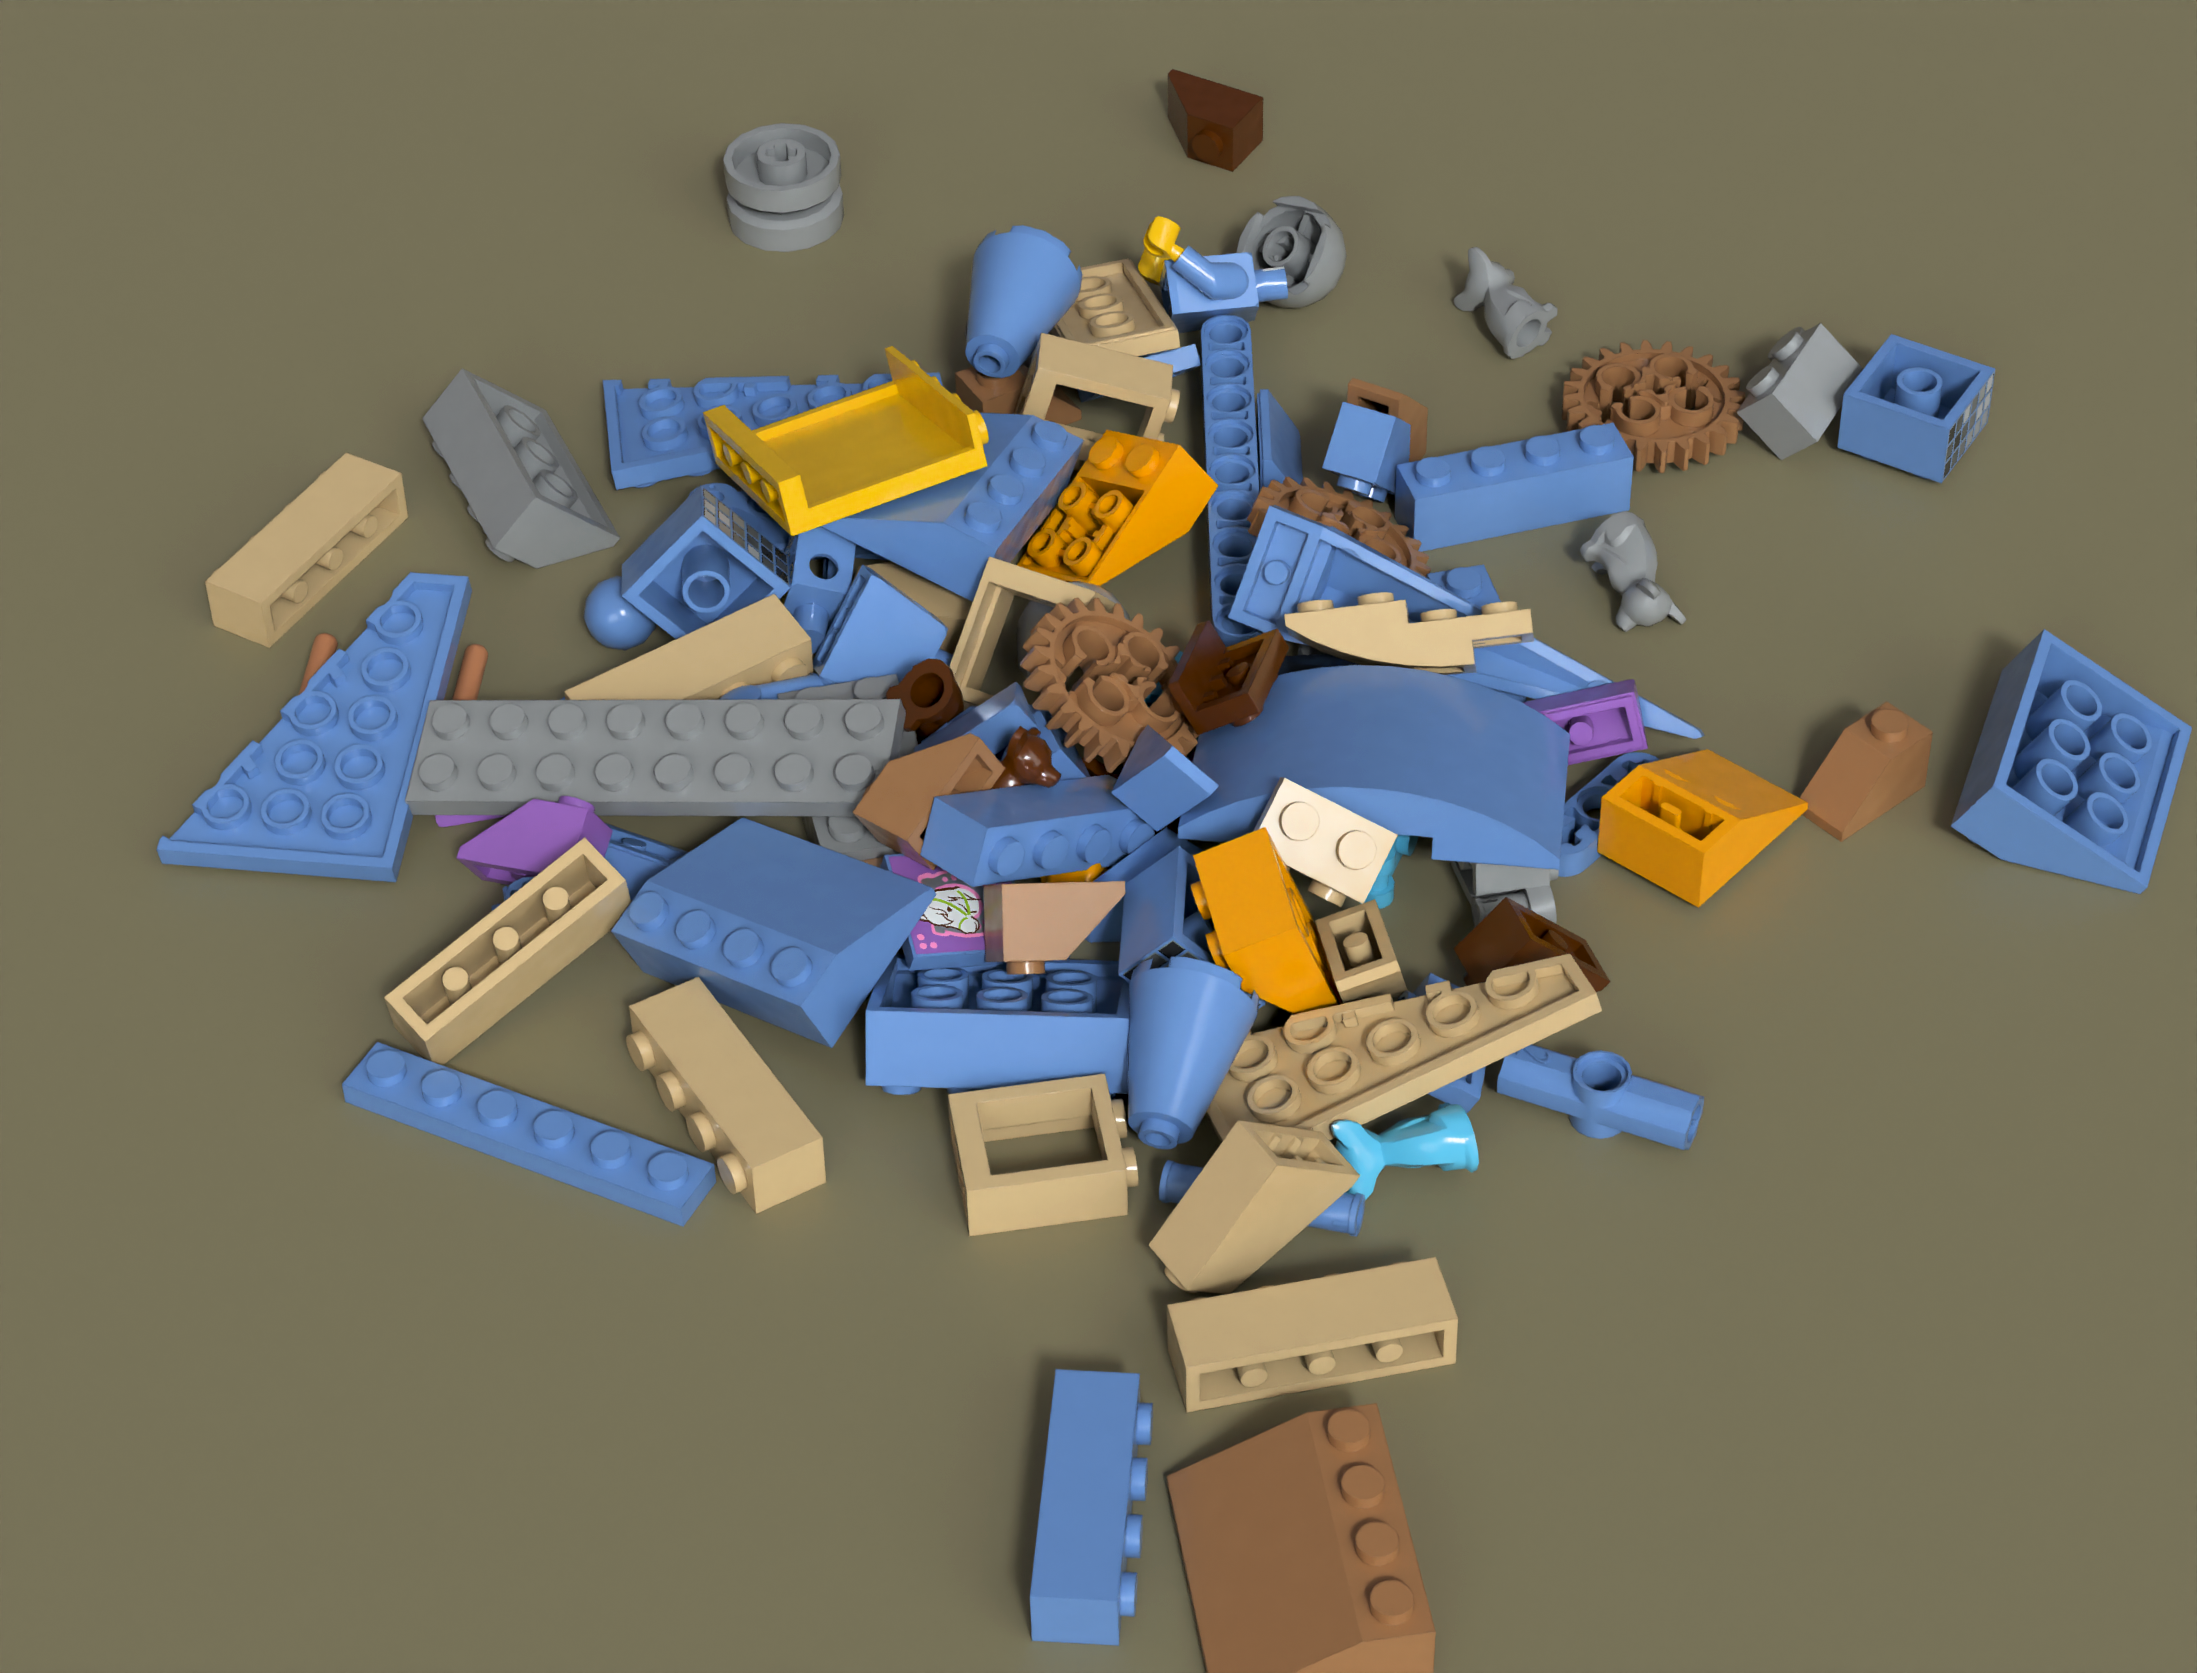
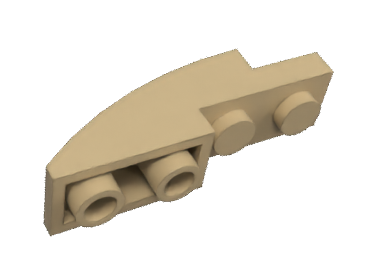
M1380 592L1357 597L1358 605L1334 608L1332 600H1314L1297 604L1298 613L1284 614L1285 626L1290 636L1342 660L1360 665L1394 666L1425 670L1443 675L1477 673L1474 649L1534 642L1531 609L1518 610L1517 602L1514 601L1486 604L1481 606L1482 615L1458 618L1456 609L1427 611L1420 614L1421 622L1410 623L1406 599L1394 601L1393 593Z

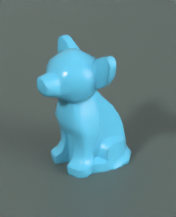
M1449 1102L1439 1104L1436 1111L1428 1115L1398 1121L1379 1134L1373 1133L1363 1128L1359 1123L1347 1119L1337 1120L1331 1125L1332 1134L1337 1139L1335 1148L1360 1175L1355 1184L1345 1193H1361L1365 1195V1200L1373 1193L1376 1179L1385 1166L1420 1168L1438 1165L1443 1171L1467 1169L1471 1173L1478 1168L1479 1155L1474 1131L1466 1111L1458 1104L1450 1105Z

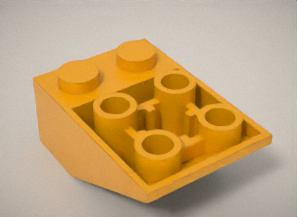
M1106 430L1101 439L1092 446L1089 457L1072 483L1061 493L1058 504L1040 531L1030 540L1027 551L1017 566L1066 582L1080 581L1101 586L1188 533L1219 485L1179 444Z
M1709 749L1640 764L1601 797L1597 852L1699 908L1808 809V802Z

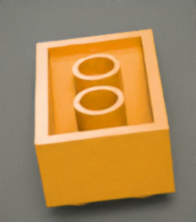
M1266 827L1193 855L1200 881L1192 883L1191 890L1204 920L1212 918L1215 931L1207 933L1205 936L1216 965L1223 968L1230 967L1231 971L1243 978L1241 983L1243 991L1252 994L1253 990H1255L1260 999L1293 1014L1343 1004L1315 920Z

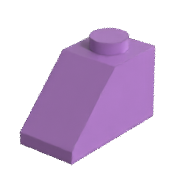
M560 796L558 803L532 799L460 846L456 858L481 880L510 885L518 879L537 876L584 837L605 857L613 830L594 813L595 807L584 800L570 796Z

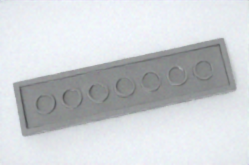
M901 699L430 700L405 803L409 804L412 815H509L532 799L558 803L560 796H570L592 804L595 807L594 813L597 816L856 817L852 812L862 800L867 787L876 780L889 761L898 758L906 712Z

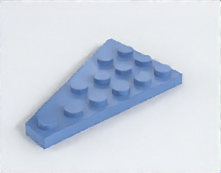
M410 572L393 590L390 600L384 605L377 607L366 619L367 629L346 651L338 649L311 677L305 691L293 697L280 710L282 719L261 742L257 743L252 740L221 773L218 783L213 788L204 791L192 804L194 813L170 839L165 836L159 839L156 850L161 863L396 882L414 816L411 813L409 804L405 803V798L430 700H444L472 594L469 577Z

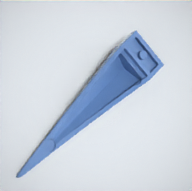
M1269 505L1228 618L1264 633L1278 628L1284 640L1307 645L1289 635L1284 614L1298 613L1297 604L1307 601L1332 600L1334 608L1358 605L1357 597L1362 595L1390 592L1394 595V601L1406 599L1410 623L1421 622L1420 614L1423 612L1439 609H1456L1457 618L1482 615L1480 607L1335 527H1329L1279 506ZM1534 638V642L1474 649L1477 673L1448 675L1488 688L1533 699H1541L1615 683L1613 680ZM1638 695L1645 727L1692 739L1705 736L1700 728Z

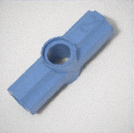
M1531 1044L1504 1057L1497 1081V1093L1568 1114L1571 1125L1579 1133L1587 1137L1597 1139L1610 1138L1623 1131L1682 1150L1690 1149L1696 1136L1704 1107V1096L1632 1075L1629 1063L1622 1056L1602 1050L1588 1052L1579 1058H1575Z

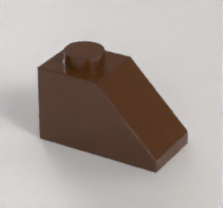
M1175 69L1168 73V118L1187 157L1233 172L1263 141V97Z
M1505 897L1453 948L1466 970L1463 980L1467 986L1486 982L1487 977L1493 970L1565 954H1571L1596 992L1602 991L1610 983L1585 939L1508 897Z

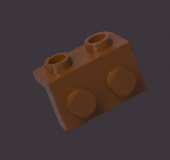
M1210 621L1197 624L1168 683L1170 697L1175 709L1181 715L1186 716L1197 735L1230 723L1234 727H1239L1251 722L1263 711V705L1273 683L1278 678L1279 669L1289 650V646L1277 628L1226 647Z

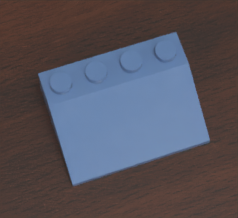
M980 413L986 424L989 442L983 445L987 461L986 467L821 527L973 602L989 556L1010 563L1058 503L1061 493L1068 486L1084 440L1067 432L1061 425L1052 421H1044L1034 415Z
M2043 629L2002 669L1951 827L1966 836L1971 842L1980 845L2001 860L2141 894L2148 887L2192 727Z
M742 817L648 879L611 932L644 973L676 986L699 977L718 1003L832 1048L937 894L930 886Z
M896 954L875 984L866 1008V1086H882L884 1092L894 1095L914 1094L919 1092L921 1087L947 1088V1092L953 1094L1105 1074L1111 1099L1116 1097V1093L1128 1094L1129 984L1118 975L1119 961L1053 960L1045 961V974L1007 975L1006 964L909 971L905 955Z

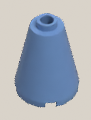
M1024 225L1012 226L1008 233L995 235L996 230L988 233L978 245L973 257L965 353L972 367L989 377L1005 378L1013 375L1036 349L1040 334H1049L1075 303L1081 289L1083 274L1080 265L1076 270L1074 264L1069 259L1071 250L1065 243L1046 231Z
M1171 957L1168 967L1150 969L1153 959L1143 961L1133 970L1129 984L1128 1123L1138 1133V1138L1143 1143L1158 1149H1172L1177 1144L1188 1142L1193 1138L1251 1030L1259 1009L1258 994L1253 990L1249 997L1240 990L1243 978L1211 962L1188 957Z

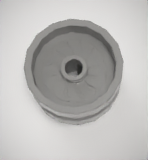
M780 123L761 126L741 134L727 147L723 164L725 183L729 192L727 196L728 220L733 234L745 244L765 251L790 252L808 249L827 241L840 229L844 218L843 193L839 184L842 176L840 152L836 142L826 133L806 125Z

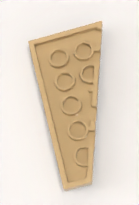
M1565 954L1493 970L1487 977L1486 982L1452 989L1448 980L1425 985L1426 995L1393 1002L1389 993L1291 1015L1283 1027L1252 1033L1251 1030L1249 1031L1205 1114L1221 1143L1238 1120L1320 1131L1328 1140H1332L1335 1137L1332 1134L1331 1125L1337 1120L1347 1119L1363 1125L1601 1012L1602 1009L1597 993L1571 954Z

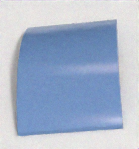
M1347 665L1307 669L1278 675L1265 700L1263 711L1251 722L1239 727H1234L1230 723L1198 736L1193 763L1219 786L1211 796L1181 815L1178 826V839L1228 842L1246 835L1247 832H1253L1280 777H1284L1397 835L1433 837L1431 856L1433 860L1559 870L1570 733L1524 703L1491 688L1453 676L1394 666Z

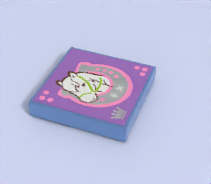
M903 854L884 855L880 865L881 869L930 886L937 894L902 945L909 971L1006 964V962L985 961L983 885L972 887L939 866L931 870ZM1009 881L996 884H1015V882Z

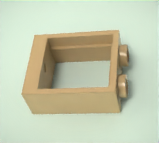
M1041 333L1014 414L1034 415L1044 421H1048L1045 420L1056 384L1147 406L1137 436L1164 441V433L1160 432L1163 422L1172 424L1180 399V390L1172 389L1173 365ZM1057 423L1067 432L1084 440L1073 469L1079 471L1089 457L1092 446L1101 439L1103 434Z
M989 556L949 666L962 692L964 711L970 706H979L993 697V695L981 692L980 689L1014 595L1053 608L1060 602L1067 607L1077 597L1086 607L1094 598H1099L1106 612H1109L1115 603L1096 591ZM1079 666L1064 683L1068 693L1084 674Z
M1105 1074L948 1094L950 1139L969 1237L1128 1215L1127 1188L1136 1187L1139 1183L1137 1161L1133 1146L1124 1148L1121 1146L1120 1139L1127 1138L1125 1108L1122 1098L1111 1100ZM1095 1128L1102 1161L991 1175L984 1142Z

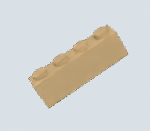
M346 452L205 581L213 625L270 648L408 518L402 473Z
M773 594L564 691L565 700H719L724 694L741 686L760 685L810 675V673H813L812 642L809 635L779 598Z
M584 837L387 994L384 999L394 1027L422 1058L440 1065L446 1064L612 930L631 903L626 880Z
M699 977L629 1006L632 1034L626 1037V1043L634 1064L640 1071L648 1069L656 1079V1085L665 1106L671 1112L677 1109L686 1119L687 1128L695 1146L702 1153L710 1151L717 1161L718 1170L726 1188L732 1194L740 1192L757 1214L826 1183L823 1137Z
M1436 1257L1410 1262L1401 1261L1388 1266L1343 1274L1334 1273L1321 1278L1276 1286L1267 1285L1253 1290L1209 1298L1200 1297L1186 1302L1167 1305L1168 1353L1186 1413L1456 1364L1458 1317Z

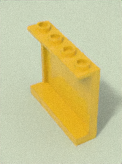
M893 346L885 348L892 381L755 430L747 427L725 405L703 412L716 464L791 536L986 467L987 461L983 445L989 442V436L981 414L977 410H971L961 401L956 393H950L940 384L935 376H929L920 368L915 360H909Z

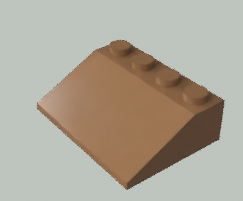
M1377 1403L1306 1412L1166 1476L1170 1504L1206 1673H1434L1436 1631Z

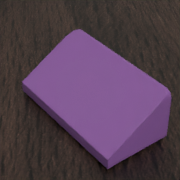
M1634 679L1522 702L1545 715L1570 733L1568 765L1648 749Z

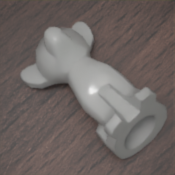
M1470 248L1468 250L1469 273L1464 291L1454 298L1455 306L1462 311H1475L1484 306V317L1489 330L1503 346L1504 353L1511 359L1523 357L1524 354L1529 353L1536 346H1543L1552 334V331L1546 327L1547 323L1557 316L1558 308L1552 303L1542 305L1534 301L1524 288L1512 285L1515 276L1510 269H1505L1499 262L1490 261L1480 248Z
M1627 511L1615 513L1606 519L1596 529L1591 540L1582 545L1580 552L1586 562L1595 561L1592 565V569L1602 575L1608 573L1612 588L1622 595L1621 605L1616 615L1617 625L1622 631L1627 632L1637 625L1653 626L1662 622L1667 616H1670L1682 625L1687 619L1671 600L1669 594L1660 585L1655 583L1658 565L1657 551L1646 529L1644 520L1634 513Z

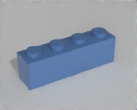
M1608 423L1396 465L1395 520L1398 525H1404L1409 528L1405 537L1419 540L1422 544L1418 551L1423 552L1629 511L1634 456L1615 424Z
M1108 774L1061 780L1051 788L1030 784L934 797L920 856L968 885L976 887L1082 871L1097 863L1101 864V868L1114 866L1155 835V831L1111 793L1117 779Z
M1055 1370L1030 1590L1032 1641L1119 1646L1122 1616L1135 1617L1138 1577L1136 1572H1126L1127 1558H1141L1143 1515L1132 1514L1133 1501H1146L1148 1484V1458H1137L1138 1445H1151L1153 1430V1403L1140 1402V1373Z

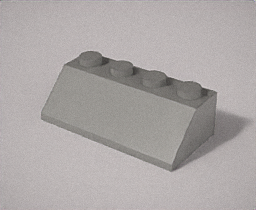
M462 368L422 419L434 439L432 442L433 448L445 459L451 470L449 475L451 481L462 490L469 503L467 507L468 512L481 524L487 535L485 542L488 548L499 558L507 562H513L514 559H517L538 569L614 547L620 536L547 411Z

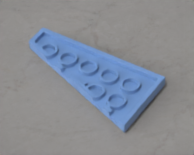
M940 372L927 373L931 377L935 376L942 385ZM874 374L862 384L840 383L838 375H818L816 385H791L789 376L705 378L698 382L695 387L680 388L672 387L670 379H650L648 388L624 389L622 380H603L611 472L616 490L629 487L644 488L654 485L658 481L687 475L703 476L713 470L721 469L716 464L703 416L705 411L725 405L747 427L755 430L892 381L891 374Z

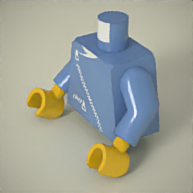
M1157 216L1149 224L1143 239L1145 249L1138 263V270L1146 281L1160 286L1163 308L1177 327L1178 333L1201 330L1203 323L1207 319L1218 315H1235L1243 318L1246 322L1255 320L1259 309V302L1288 299V286L1284 266L1254 270L1252 254L1249 252L1202 256L1189 245L1183 249L1175 244L1181 229L1175 222Z

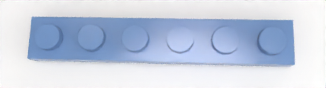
M379 1042L372 1047L342 1083L346 1103L684 1227L716 1183L715 1165L713 1163Z

